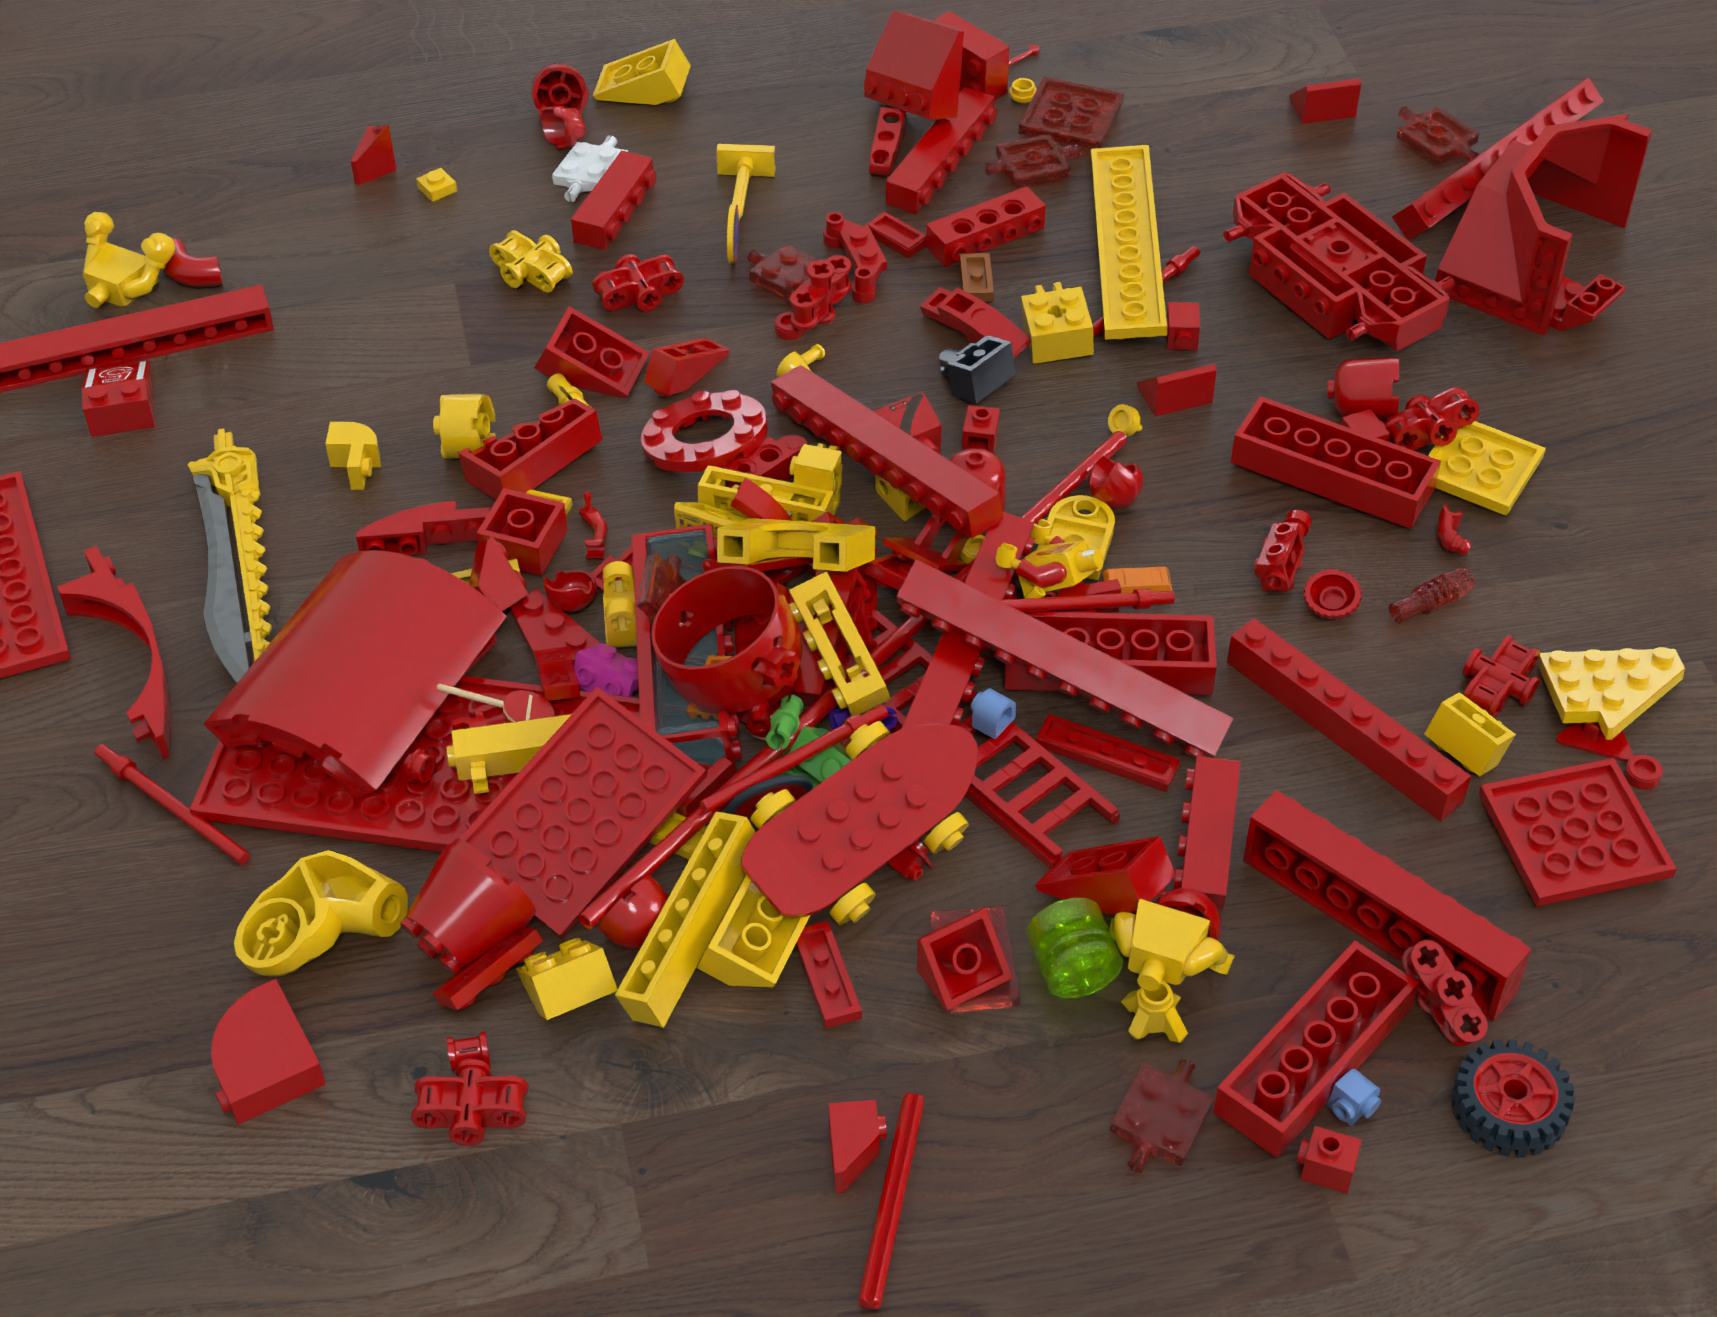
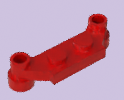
M831 212L826 216L823 242L830 248H844L855 269L852 299L861 304L870 303L876 297L875 283L881 272L887 271V260L868 225H857L845 220L841 213Z

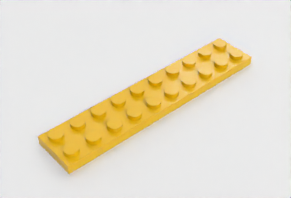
M1149 145L1091 149L1105 340L1167 336Z

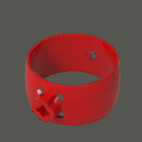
M728 566L699 574L678 587L664 601L656 614L651 635L658 663L674 690L688 704L699 711L719 714V711L727 710L728 714H733L751 709L770 699L785 685L789 687L798 677L797 669L801 664L802 638L798 622L781 590L769 577L756 569L743 566ZM682 611L687 612V621L684 624L680 622ZM747 615L772 616L766 629L758 639L739 654L722 662L707 666H684V662L695 644L717 626L729 620ZM778 637V644L773 647V640ZM759 657L758 665L752 669L753 661ZM764 681L769 683L768 686L761 687Z

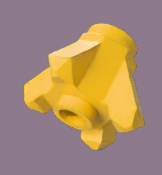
M1163 980L1158 990L1147 991L1141 987L1129 992L1121 1001L1129 1012L1133 1011L1135 1013V1017L1128 1030L1134 1039H1141L1148 1033L1164 1032L1170 1041L1181 1043L1188 1035L1175 1009L1181 997L1174 993Z

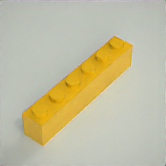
M715 812L615 994L633 1021L663 1028L666 1025L746 875L741 868V858L748 842L755 834V830L747 817Z

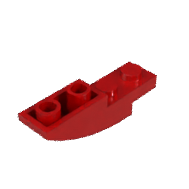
M939 287L920 305L923 315L964 333L968 343L976 344L987 335L1010 341L1014 358L1031 343L1030 338L1004 315L981 299L958 287L952 292Z
M456 501L434 503L404 510L380 519L356 532L359 551H389L407 556L427 555V545L478 541L476 533L490 510L489 507L457 510Z

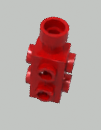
M1302 510L1290 511L1286 515L1284 522L1273 524L1268 537L1264 538L1262 552L1254 563L1255 576L1260 578L1263 591L1286 592L1294 587V577L1297 569L1303 565L1302 556L1305 551L1303 538L1308 534L1312 524L1311 517Z

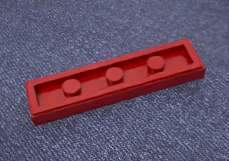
M1051 714L1047 716L1035 738V741L1047 751L1164 792L1168 791L1180 767V759Z

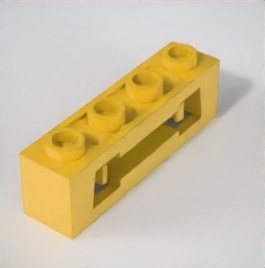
M707 466L698 484V502L746 518L750 517L730 506L739 485L735 484L732 488L725 487L724 480L742 483L746 477L771 495L785 509L793 521L811 522L827 511L833 515L834 491L713 466ZM796 494L816 498L813 505L804 503V498H799L798 502L792 501Z
M828 573L820 574L790 589L789 591L794 602L788 605L797 622L803 621L807 628V631L803 632V636L811 652L818 649L822 657L817 663L825 680L832 678L837 688L833 689L832 693L840 709L847 707L851 716L856 713L860 715L890 700L887 687ZM830 604L834 609L832 614L836 625L856 662V665L846 669L851 681L849 683H846L844 680L846 675L822 627L823 624L833 620L828 608ZM817 614L818 618L813 619L812 616ZM865 669L868 675L867 677H863L861 673L862 670Z

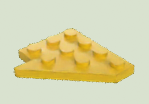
M1665 647L1647 650L1625 648L1614 651L1591 649L1581 652L1557 650L1549 653H1540L1537 661V666L1562 722H1598L1606 740H1612L1683 679L1685 670L1676 650Z

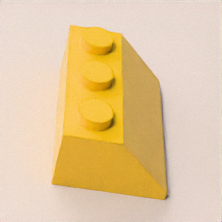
M745 875L696 968L729 986L773 988L810 915L796 918L783 917L774 909L749 877Z

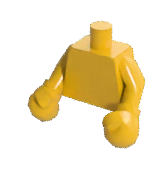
M93 212L88 215L84 222L85 234L87 236L86 243H88L83 269V279L88 289V292L85 294L86 302L94 308H99L105 301L123 307L136 298L150 293L154 285L159 282L158 274L160 269L165 268V265L174 254L176 246L173 239L164 233L151 234L149 238H145L141 243L142 250L146 254L144 256L106 242L108 234L114 228L113 220L107 213Z

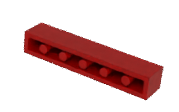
M964 87L959 93L957 118L937 119L886 180V204L917 214L924 205H927L934 192L943 186L947 176L956 170L960 160L969 154L974 143L980 141L987 127L995 122L997 110L994 109L995 96Z

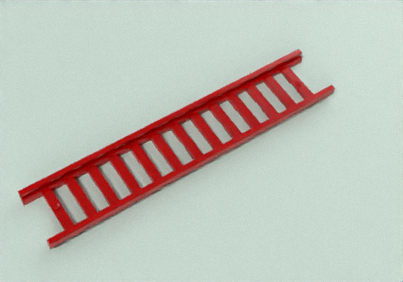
M813 563L780 568L767 575V577L774 584L778 582L783 585L805 570L815 577L817 569H813ZM788 594L789 604L794 602L791 594ZM873 608L872 617L877 620L876 629L882 633L873 639L877 642L878 646L898 627ZM910 639L900 648L904 653L878 671L885 685H887L916 664H919L927 671L933 656L914 640ZM852 654L845 658L843 665L845 675L847 674L846 669L856 665ZM924 675L909 687L890 697V700L884 702L886 707L893 708L897 712L893 716H897L898 721L895 727L889 730L891 734L901 730L906 717L899 711L914 701ZM974 690L972 691L968 703H966L970 707L973 699L978 694ZM972 714L958 725L971 734L977 731V729L972 727ZM1013 722L996 739L991 737L978 747L976 768L1012 743L1024 751L1012 760L1010 764L998 770L983 782L974 775L965 797L1049 869L1061 860L1063 850L1046 835L1085 806L1089 805L1113 826L1119 822L1120 812L1118 808ZM1037 763L1049 772L1008 803L996 794ZM1061 784H1064L1074 793L1063 801L1060 806L1048 812L1033 824L1021 815Z

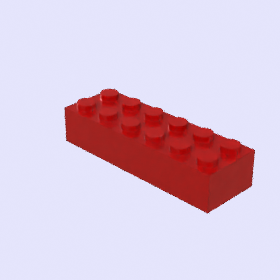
M1260 396L1234 435L1230 463L1412 529L1435 490L1441 460Z
M1047 611L1023 612L1185 694L1213 695L1217 669L1213 616ZM1014 662L1013 666L1004 663V690L1060 691L1057 689L1058 683L1048 678L1044 682L1029 676L1026 673L1027 668Z
M1355 940L1217 1087L1213 1113L1278 1158L1328 1103L1334 1084L1354 1068L1357 1070L1409 1013L1414 1004L1419 982Z

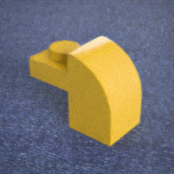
M330 422L325 443L330 467H347L351 490H364L366 477H371L372 467H381L382 465L377 437L371 428L361 423Z

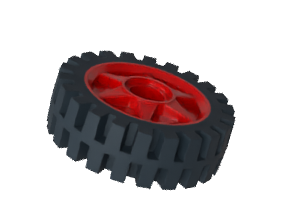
M1501 1039L1494 1040L1490 1048L1484 1043L1478 1046L1476 1052L1472 1050L1460 1065L1451 1098L1455 1119H1461L1460 1128L1464 1133L1472 1130L1470 1139L1476 1144L1482 1139L1486 1140L1484 1149L1490 1152L1493 1151L1496 1145L1501 1147L1500 1155L1509 1157L1512 1149L1515 1150L1516 1157H1526L1528 1150H1530L1532 1156L1541 1154L1543 1148L1549 1150L1554 1146L1556 1140L1559 1141L1569 1124L1575 1103L1573 1083H1568L1570 1075L1566 1069L1559 1071L1561 1063L1555 1057L1547 1061L1549 1052L1540 1048L1537 1054L1532 1052L1534 1044L1525 1042L1523 1048H1518L1517 1040L1509 1039L1506 1047H1504Z

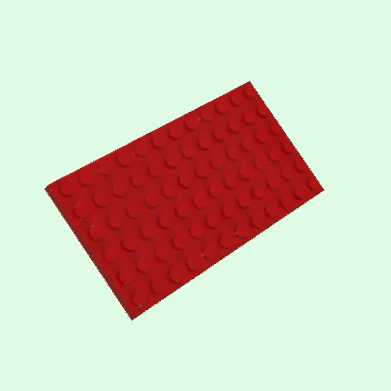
M462 676L454 686L458 689L498 700L518 690L532 691L544 697L542 688L539 685ZM580 691V697L549 701L554 709V717L572 714L592 692ZM448 694L376 791L357 798L340 782L320 769L322 764L320 761L307 754L299 758L275 749L272 744L273 742L261 741L258 745H240L228 749L219 740L190 807V813L201 816L206 821L442 852L448 844L461 837L518 773L487 777L489 792L474 794L472 779L459 781L456 767H449L447 746L453 745L452 722L462 717L474 718L473 709L484 706L486 703ZM607 694L640 719L639 698ZM417 749L427 750L429 755L434 756L436 759L435 772L426 783L419 781L411 783L404 772L405 759Z

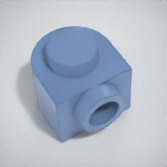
M991 688L984 692H979L971 704V710L973 711L972 727L996 739L1015 719L1016 703Z
M1354 1068L1334 1084L1327 1107L1333 1111L1338 1119L1352 1126L1362 1115L1365 1118H1369L1381 1104V1099L1378 1098L1380 1088Z

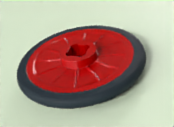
M785 775L771 778L742 791L729 802L724 813L747 817L752 827H755L750 818L757 810L756 804L770 792L776 794L781 790L787 789L797 801L813 789V784L808 778L800 775Z

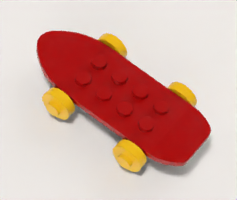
M877 721L870 726L867 724L862 725L850 736L852 741L845 749V753L852 760L797 801L787 789H784L776 794H773V792L768 793L756 804L757 810L751 816L750 821L758 831L750 839L742 855L741 868L743 872L783 917L809 916L821 912L838 901L829 912L839 926L850 920L853 923L857 922L869 912L871 908L868 904L876 896L867 883H862L873 873L930 830L932 832L926 837L924 844L932 854H936L944 848L950 851L963 840L964 836L962 833L968 827L969 822L960 812H956L950 817L948 816L960 804L974 777L978 748L973 735L962 727L947 724L912 726L890 734V731L881 721Z

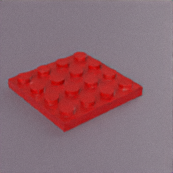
M1614 758L1480 786L1479 796L1536 907L1674 878L1677 868Z

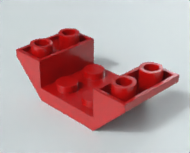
M1599 274L1586 287L1563 276L1550 327L1562 331L1592 322L1625 292L1626 287L1602 274Z

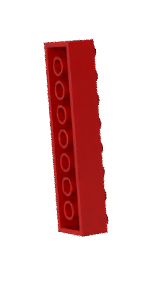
M1277 790L1251 815L1243 857L1244 863L1399 962H1401L1403 952L1420 941L1432 940L1438 943L1454 966L1455 971L1465 974L1472 985L1471 996L1485 1017L1491 1021L1498 1017L1518 993L1532 950L1520 939L1510 936L1491 924L1485 917L1473 913L1451 896L1444 895L1428 885L1422 878L1407 872L1396 865L1390 858L1375 852L1362 844L1356 837L1346 834L1332 825L1327 819L1317 816L1301 806L1295 799L1289 798ZM1425 954L1417 959L1418 963L1421 966L1428 961V957Z

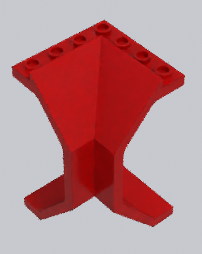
M1629 114L1547 126L1531 146L1513 140L1478 183L1438 267L1435 281L1438 282L1450 276V279L1453 278L1455 282L1454 288L1445 291L1450 299L1545 336L1550 329L1573 234L1546 223L1534 194L1625 228L1628 223L1653 130L1628 122Z

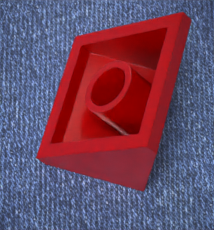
M1361 78L1308 85L1290 94V101L1302 124L1356 117L1362 85Z
M1216 364L1136 383L1140 393L1156 417L1213 403L1217 368Z
M981 908L917 939V972L945 1010H949L1013 978L986 908Z

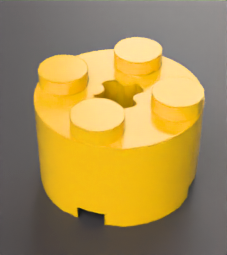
M441 395L440 415L434 417L433 428L434 433L441 437V455L444 459L459 458L458 452L469 448L472 452L484 446L483 440L492 436L496 437V433H490V423L495 422V413L492 401L488 395Z

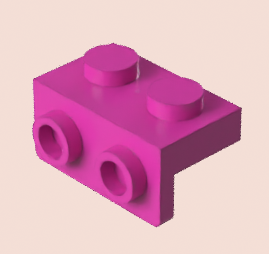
M599 643L596 646L577 652L574 672L580 688L587 692H592L598 687L606 694L632 697L633 691L639 689L637 659L627 658L616 652L615 647Z

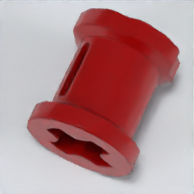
M486 1031L480 1032L479 1036L459 1040L447 1037L452 1072H456V1065L459 1062L467 1059L481 1060L491 1066Z

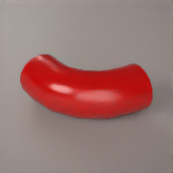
M172 238L176 247L173 256L165 265V268L162 269L164 274L179 284L195 288L223 285L217 256H190L186 253L184 243Z

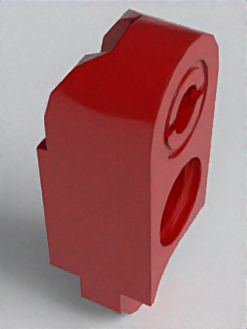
M785 435L776 441L769 437L747 456L743 457L740 453L736 458L729 460L725 469L787 482L794 477L790 475V464L793 456H798L803 444L808 445L805 438L797 435ZM725 480L729 488H732L735 484L739 486L741 484L740 482Z

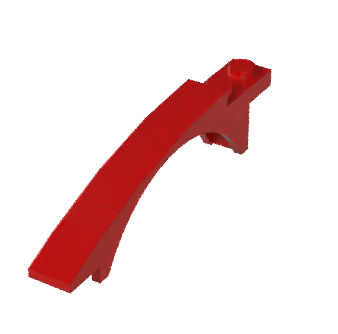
M97 546L84 550L91 574L57 587L67 616L97 618L120 625L139 637L152 653V664L148 681L141 695L126 714L131 724L140 721L132 730L136 741L139 742L151 737L163 760L170 757L172 736L169 686L151 620L134 583L125 585L121 577L115 578L113 575H116V570L110 557L103 558Z

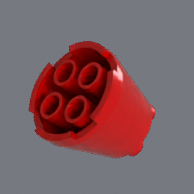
M456 838L443 849L408 913L400 922V925L407 933L414 938L418 937L420 939L416 945L426 956L433 959L438 955L440 963L453 974H456L461 968L526 927L537 913L531 900L514 880L508 881L501 871L491 865L492 860L488 856L459 838Z

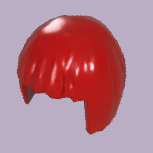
M1103 455L1094 463L1090 473V493L1092 497L1106 503L1110 508L1121 509L1127 507L1136 500L1142 491V471L1136 463L1121 465L1119 462L1114 463Z

